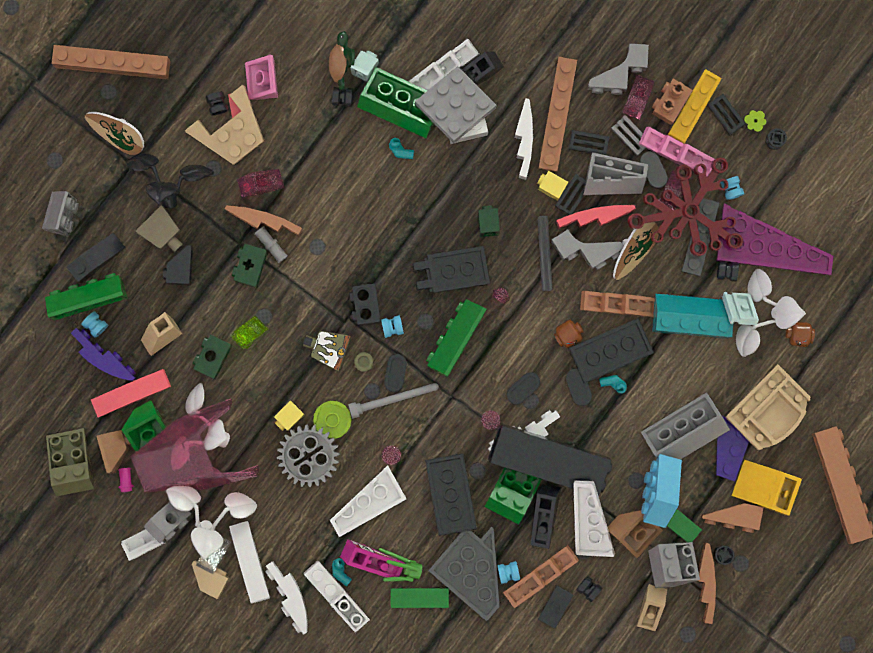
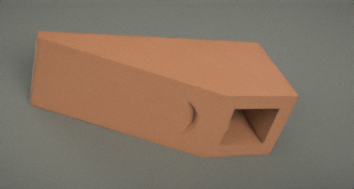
M742 503L700 515V518L705 519L704 523L716 525V522L724 523L723 527L735 529V526L743 527L742 531L753 533L754 530L760 529L764 507Z

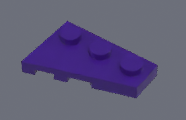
M722 416L730 430L716 438V475L735 482L749 441L725 416Z

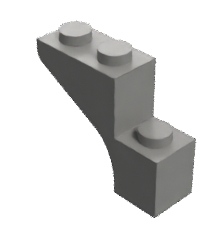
M629 44L626 60L621 65L590 79L588 90H592V93L601 94L603 91H611V94L621 95L622 92H626L628 70H631L632 73H643L647 69L649 45Z
M569 230L564 231L551 240L563 261L565 259L569 261L578 256L577 252L580 251L591 270L595 267L597 270L607 265L606 260L611 257L613 260L618 258L624 247L621 242L582 243L575 239Z

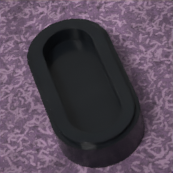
M394 354L388 359L384 385L390 392L400 391L404 384L407 362L404 356L400 354Z
M577 368L571 369L566 375V382L575 404L585 406L592 398L588 382L583 383Z
M532 372L523 375L508 389V401L518 405L526 400L540 386L539 376Z

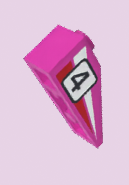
M347 540L340 556L349 566L387 578L399 577L403 569L402 567L388 564L387 560L404 563L371 547L351 540Z

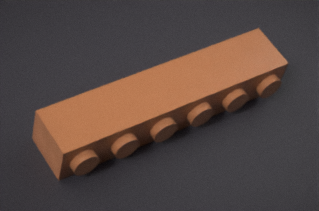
M54 45L52 65L60 69L168 79L170 59L168 56Z
M837 426L813 433L812 436L848 544L872 538L873 524L871 521L868 522L866 516L868 509L866 504L861 501L862 491L859 484L856 485L854 477H856L854 467L849 464L850 454L848 449L843 446L842 440H844L841 429L838 430Z

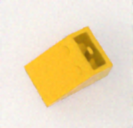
M744 460L731 496L789 516L802 479Z

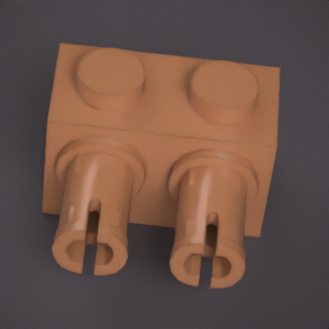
M672 79L671 83L666 82L661 90L664 93L662 98H657L652 106L655 109L652 114L672 126L693 90L675 79Z

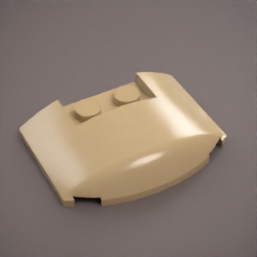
M777 364L725 418L757 450H762L781 442L797 428L806 414L807 401L809 402L811 397Z

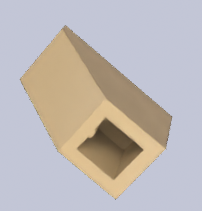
M164 312L149 323L141 341L152 356L179 337L182 332L175 321Z
M202 559L193 561L192 566L200 591L219 599L229 580V577L226 576L227 572L219 568L215 571L209 567L210 564Z

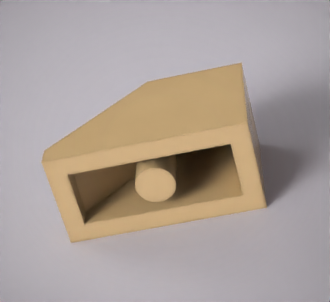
M648 585L637 627L656 631L665 607L667 589Z

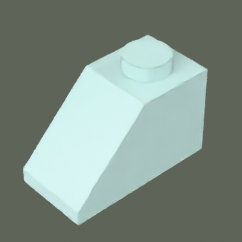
M361 51L355 59L354 66L351 65L350 67L352 75L368 82L373 70L379 64V59L376 58L377 55L370 51L366 53Z

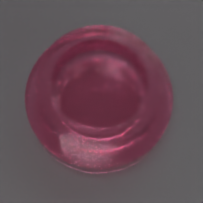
M501 287L493 289L492 297L499 302L505 304L506 301L510 300L507 290Z
M487 411L482 415L481 423L488 430L496 429L500 424V416L495 411Z
M387 446L382 452V459L389 465L397 464L401 459V452L396 446Z

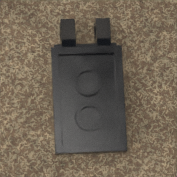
M484 246L427 255V258H424L425 261L412 264L413 272L423 270L427 272L428 280L415 283L417 291L430 289V292L439 293L490 284Z

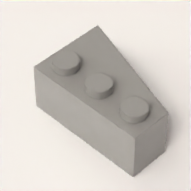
M592 152L583 195L642 194L647 177L648 164Z

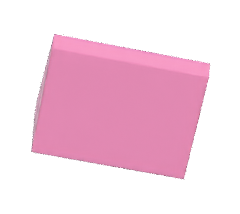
M273 55L246 62L249 100L278 98Z

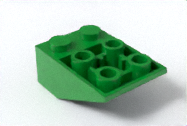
M504 467L484 507L519 525L542 479Z

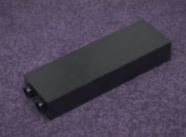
M503 423L499 424L488 456L490 463L573 489L574 481H594L598 496L600 492L604 491L606 475L612 469V460L607 456Z

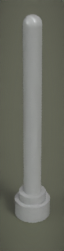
M437 383L429 384L364 404L350 403L348 404L352 419L360 417L359 415L363 414L364 411L436 391L439 385Z

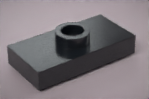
M556 585L538 620L555 629L573 594Z

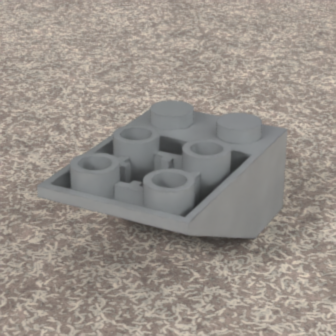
M66 191L52 192L42 229L67 236L68 232L71 233L74 224L72 217L73 214L77 213L79 203H76L77 199Z

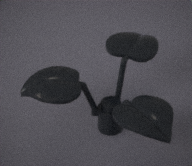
M139 154L126 161L127 167L131 170L144 171L149 168L153 170L157 182L148 184L146 192L158 205L162 202L164 208H174L177 206V195L180 194L179 189L183 179L189 182L198 181L214 174L213 170L205 166L188 165L180 170L181 176L177 185L172 182L161 183L157 169L154 166L159 163V159L156 156Z

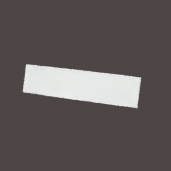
M466 39L454 50H450L439 60L430 64L409 82L429 90L457 66L460 69L480 54L470 40Z
M527 98L525 99L514 137L521 139L517 158L524 160L519 174V178L524 180L527 178L533 142L532 113L530 100Z
M245 521L229 526L251 604L269 599V592L249 522Z

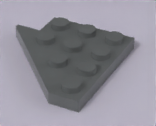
M490 527L481 539L472 531L461 532L428 571L483 619L488 621L499 608L494 529Z

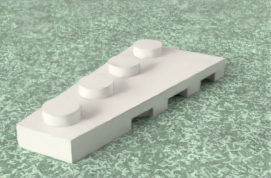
M386 466L330 520L339 537L406 500L390 468Z
M574 481L576 555L614 557L615 551L594 481Z

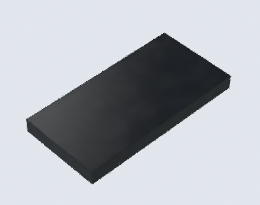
M639 318L568 348L583 383H587L654 353Z
M463 453L425 460L439 536L477 530Z

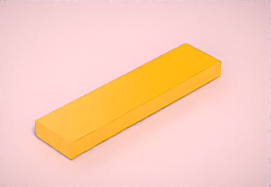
M706 69L704 70L669 131L668 135L685 144L722 78Z

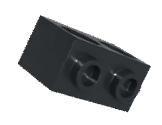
M376 285L353 286V291L349 292L351 303H355V310L352 311L353 322H357L358 326L381 323ZM361 291H367L369 297L367 300L361 301L358 298V294ZM363 310L371 312L369 319L364 320L361 318L360 315Z

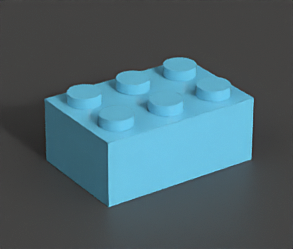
M659 454L656 461H652L650 472H646L644 477L646 487L643 491V498H645V502L641 513L644 514L643 522L666 528L679 506L682 460Z

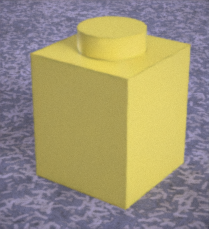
M548 171L546 175L542 174L537 182L540 185L538 190L558 201L568 181Z
M289 401L274 416L277 420L275 424L282 431L284 429L289 431L305 414L292 401Z

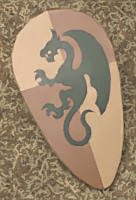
M88 112L85 115L89 125L100 136L122 152L129 155H137L143 150L144 140L141 133L124 119H118L99 112Z
M655 222L646 223L642 228L634 229L629 238L623 240L624 247L617 259L613 277L616 280L631 272L653 248L655 243L651 240V234L659 228ZM657 233L654 236L655 240L658 239L659 234Z

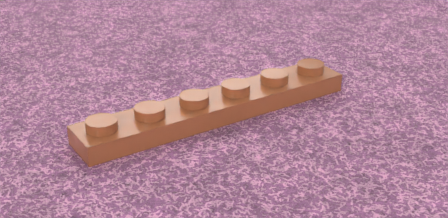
M563 57L558 58L538 169L558 171L577 60Z

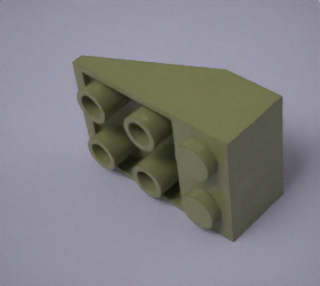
M84 428L47 435L50 480L55 495L61 496L94 489L93 473Z

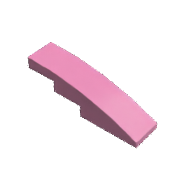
M651 127L645 128L639 145L679 165H688L692 171H694L695 165L702 163L707 168L706 177L709 175L714 158L688 144L679 142L669 135H663ZM701 166L698 167L699 173L703 172V168Z

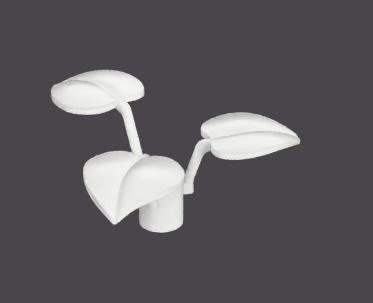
M756 269L753 272L748 283V294H751L754 302H760L763 298L765 302L775 306L771 311L774 319L753 326L742 324L736 334V345L743 357L754 353L759 347L760 335L755 330L756 328L776 323L779 328L787 329L795 325L806 314L796 301L789 296L782 297L778 303L769 300L766 296L772 291L771 281L768 275L761 269Z
M199 383L190 392L186 400V412L188 414L194 413L209 425L208 432L204 441H188L186 437H183L176 443L172 452L174 471L181 468L189 459L190 445L204 444L206 450H212L218 446L226 447L230 439V435L225 432L223 422L220 419H215L211 423L199 414L198 409L202 407L204 402L202 383Z
M177 485L166 490L170 503L176 509L190 511L194 507L195 526L197 528L192 531L191 540L195 549L204 560L218 551L223 545V538L215 531V527L226 512L230 511L234 518H246L253 514L257 508L256 502L248 496L237 492L230 493L224 500L227 508L222 511L213 524L207 520L200 522L197 503L200 502L201 496L194 488Z

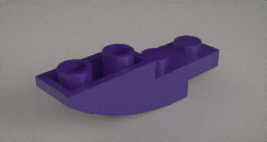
M76 328L71 332L83 346L78 353L92 365L112 376L128 381L137 380L134 376L136 372L129 365L125 367L121 363L123 358L116 351L112 353L108 350L103 355V348L98 343L93 344L89 340L91 336L84 329L80 331Z

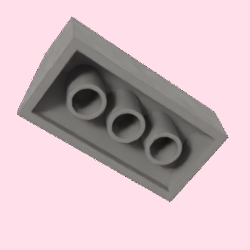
M705 393L641 433L656 459L659 454L682 459L730 429L709 395Z

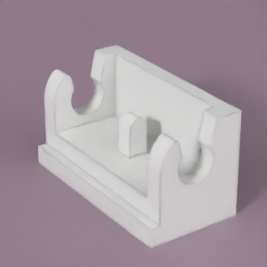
M146 529L121 541L129 561L166 543L165 540L159 543Z

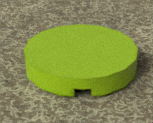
M328 401L316 409L313 423L316 425L317 431L323 427V434L330 432L328 438L336 439L348 432L352 418L350 411L344 404L338 401Z

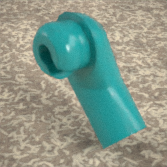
M398 138L390 140L389 148L395 157L413 159L414 150L404 149Z
M617 375L599 378L601 387L612 386L618 393H624L627 390L625 381Z
M337 558L332 563V575L347 587L352 578L344 573L345 562L343 559Z

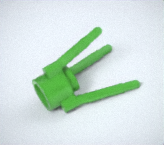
M379 548L380 552L406 563L387 560L388 564L404 568V574L407 576L384 578L383 581L413 582L414 578H420L422 564Z

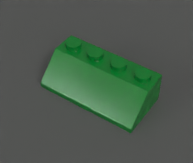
M375 67L360 95L358 108L424 138H427L434 124L415 105V101L428 90Z
M112 273L104 276V280L92 279L87 281V285L79 287V284L69 286L68 290L64 292L60 290L50 292V296L45 297L48 318L55 321L128 299L122 277Z
M467 299L464 303H459L455 310L458 313L455 319L451 318L445 327L448 329L445 336L441 334L436 343L438 345L436 352L431 351L426 360L429 362L427 367L448 378L486 312V308Z

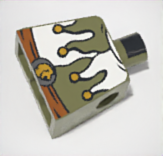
M319 331L317 339L306 335L303 346L313 349L311 354L313 359L339 372L351 337Z

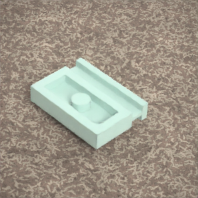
M724 292L722 299L730 324L738 322V324L757 325L759 319L751 294L732 292L730 295Z

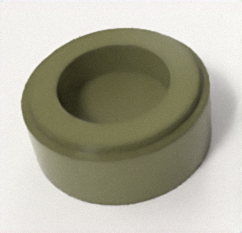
M366 352L359 353L354 359L355 367L361 372L369 371L373 367V358Z

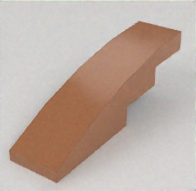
M228 205L225 207L227 212L257 230L264 224L277 233H280L283 227L299 237L303 232L301 227L267 212L246 207Z
M582 291L580 310L653 317L655 298Z
M703 543L698 566L699 581L703 582L699 601L706 603L702 622L712 624L716 598L715 568L710 544Z
M567 545L503 593L515 608L576 564L579 559Z

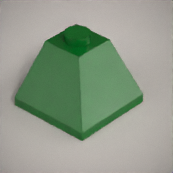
M152 400L135 408L122 428L123 434L138 457L173 439Z

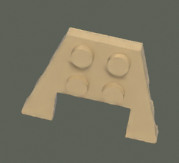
M241 85L229 95L241 112L211 135L200 120H197L185 130L186 133L233 165L264 142L244 85Z

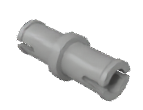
M264 226L255 232V235L264 244V249L269 250L278 263L288 256L277 244V239H273Z

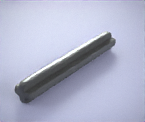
M539 216L538 235L542 291H551L552 274L548 217Z

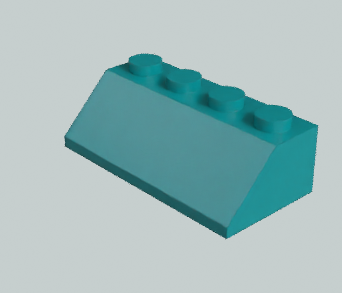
M655 294L652 332L726 339L732 337L733 324H730L723 300Z

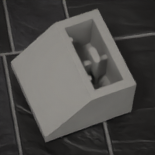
M693 542L658 544L648 551L655 588L675 587L700 580Z

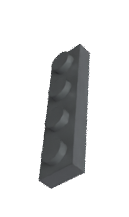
M703 198L698 205L700 213L715 222L719 202ZM697 221L700 241L705 242L708 249L710 241L709 229ZM690 236L681 272L700 277L706 253L702 256H694L691 253L690 245L692 244V238ZM698 245L695 246V251L699 252L700 247Z

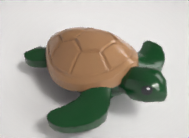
M345 31L338 34L337 44L331 50L329 56L331 77L335 83H338L341 90L344 89V75L351 65L354 66L355 51L347 46L348 35Z

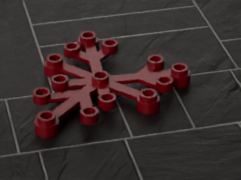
M714 159L711 163L712 170L707 177L706 166L702 163L695 165L694 173L698 175L700 189L693 200L688 181L692 175V170L688 165L678 166L675 170V176L680 180L684 201L674 195V192L669 189L664 190L661 197L664 201H670L680 209L672 210L659 201L653 193H648L644 195L643 202L646 205L654 206L661 213L646 216L638 213L632 214L628 218L629 227L640 229L646 223L663 220L658 230L651 234L652 242L659 243L663 240V235L674 218L681 217L675 228L670 229L669 236L672 239L680 238L682 230L688 222L692 238L690 251L694 256H702L707 251L705 242L700 241L697 221L709 229L711 239L709 248L712 251H717L722 247L718 235L726 240L729 248L736 249L741 247L743 244L742 236L738 233L730 234L723 229L724 227L733 228L736 225L734 217H726L724 220L713 222L700 213L698 206L708 191H723L728 188L729 184L726 179L714 182L718 174L728 169L726 159ZM717 162L721 165L720 169L716 168ZM699 166H701V167L703 168V172H702V173H699V172H698V167H699ZM680 170H684L685 175L683 177L679 173ZM721 181L725 184L724 188H721L719 185ZM666 192L670 193L669 199L665 197ZM648 196L652 197L651 203L647 201ZM688 207L692 209V214L687 213ZM634 218L638 220L637 225H634L632 223V220ZM728 219L732 221L731 226L727 224ZM674 230L678 232L677 237L673 236ZM656 233L660 236L658 241L654 238ZM732 238L736 240V243L734 245L731 244ZM714 241L718 244L717 248L713 247ZM696 245L700 247L699 252H696L694 249Z

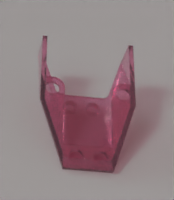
M232 399L177 418L130 457L145 492L166 491L173 486H189L195 490H203L258 476L260 469L258 465L241 472L220 473L218 469L212 466L201 440L200 434L231 408Z

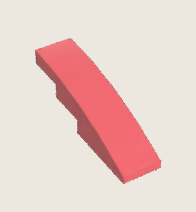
M634 205L597 207L558 219L556 224L561 229L577 222L579 228L597 220L601 227L635 211L636 208Z
M162 369L91 399L97 417H102L168 389L171 385L165 370Z

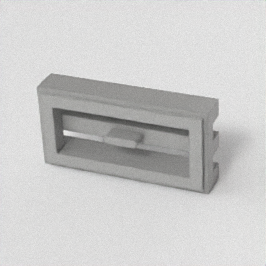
M624 115L611 129L638 156L645 147L639 145L640 141L623 122L640 138L643 133ZM619 126L640 147L639 150L617 129Z

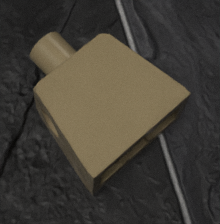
M162 205L136 230L140 236L162 251L169 246L176 253L183 246L176 238L181 233L180 229Z

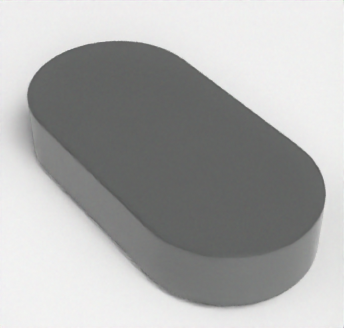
M654 152L644 153L640 158V163L648 164L646 178L653 188H662L667 183L668 177L658 155Z

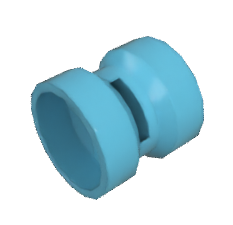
M738 176L726 179L729 184L725 190L726 200L744 195V191L739 185L740 179ZM720 182L722 188H724V182Z
M95 311L88 315L81 323L85 329L90 330V334L94 338L98 337L108 327L105 321L99 320V315Z
M400 315L394 316L393 319H381L385 338L391 337L392 334H404Z
M516 561L510 562L509 565H497L501 584L507 583L509 580H520Z

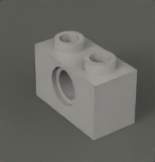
M169 502L149 519L144 528L159 543L164 539L169 541L176 534L174 530L177 528L181 530L189 522L187 518L191 513L189 511H180Z

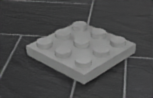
M458 66L415 101V105L453 143L458 141L496 109V104Z

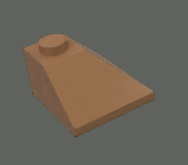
M122 430L96 436L108 474L117 472L129 450L128 445L130 443Z
M641 510L620 514L608 526L609 533L636 558L663 531L659 526L643 522L644 514L641 513Z

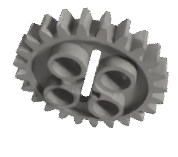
M306 424L304 430H302L301 426H298V432L291 429L292 436L286 434L284 437L287 441H280V444L284 447L278 448L277 451L281 452L282 455L278 456L277 459L283 462L278 466L285 467L282 474L288 472V480L292 477L295 478L293 484H296L299 480L301 481V487L304 486L305 482H308L309 487L312 486V482L319 486L320 479L324 483L327 481L325 475L328 477L333 476L330 470H337L333 464L339 463L335 456L340 455V453L334 452L338 445H332L335 438H328L330 432L323 434V427L316 431V425L309 429L308 424ZM307 438H314L316 446L309 447L306 444ZM323 446V449L312 455V460L307 458L299 465H294L296 461L306 455L305 451L310 453L317 447ZM292 448H297L300 451L298 458L291 456L290 450ZM320 453L324 454L327 457L326 463H319L317 455ZM301 465H309L311 468L310 473L304 474L301 471Z

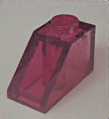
M636 75L623 113L630 117L641 118L654 81Z
M279 169L252 172L237 179L242 198L257 196L284 188Z
M672 170L663 191L672 190L674 195L681 199L683 195L681 183L676 178L675 171ZM669 192L665 193V197L667 199L670 198ZM660 195L659 201L672 210H676V205L670 201H664Z

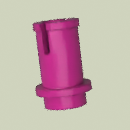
M131 468L118 469L120 478L118 489L121 492H130L132 487H134L131 482Z

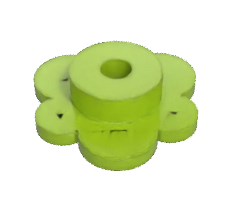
M752 110L744 118L745 123L748 124V129H754L756 132L761 131L763 125L766 124L765 114L762 111L756 112Z

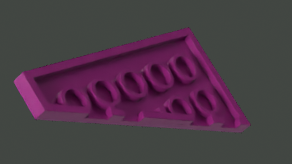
M725 203L723 204L721 220H724L726 217H734L736 220V225L733 228L724 227L723 229L730 234H740L743 238V244L739 248L731 249L727 246L726 240L719 236L722 247L717 250L716 261L831 275L833 255L785 234V232L731 208ZM728 219L727 224L731 226L732 221ZM732 238L731 244L734 245L736 243V240Z

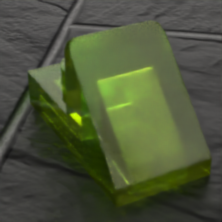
M255 315L233 331L230 336L242 349H248L268 328Z

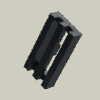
M724 94L707 105L729 136L746 124ZM720 100L723 101V103L726 105V107L738 121V125L735 124V122L732 120V118L720 104ZM713 105H716L718 107V109L721 111L724 117L731 124L733 129H731L728 126V124L725 122V120L722 118V116L719 114V112Z
M572 130L568 150L606 155L609 136ZM575 135L603 140L605 142L604 144L597 142L575 139ZM574 143H578V144H583V145H589V146H594V147H600V148H603V151H602V150H597V149L586 148V147L575 146V145H573V144H574Z
M575 174L555 206L568 215L573 214L584 197V190L570 211L567 207L582 184L585 185L586 180ZM578 180V185L565 205H560L575 181Z

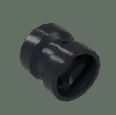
M334 87L332 105L339 106L343 104L345 107H351L353 88L341 90L339 87Z
M224 92L211 93L205 97L210 105L209 112L211 116L229 111L227 104L224 102Z
M775 128L766 136L765 143L770 149L778 150L786 143L787 135L782 129Z
M719 261L717 280H724L727 277L730 281L736 282L739 263L732 262L727 265L725 261Z
M721 545L715 548L713 557L717 563L728 565L734 560L735 554L731 547Z
M587 575L576 591L584 594L586 599L592 602L603 588L599 584L593 583L592 578Z

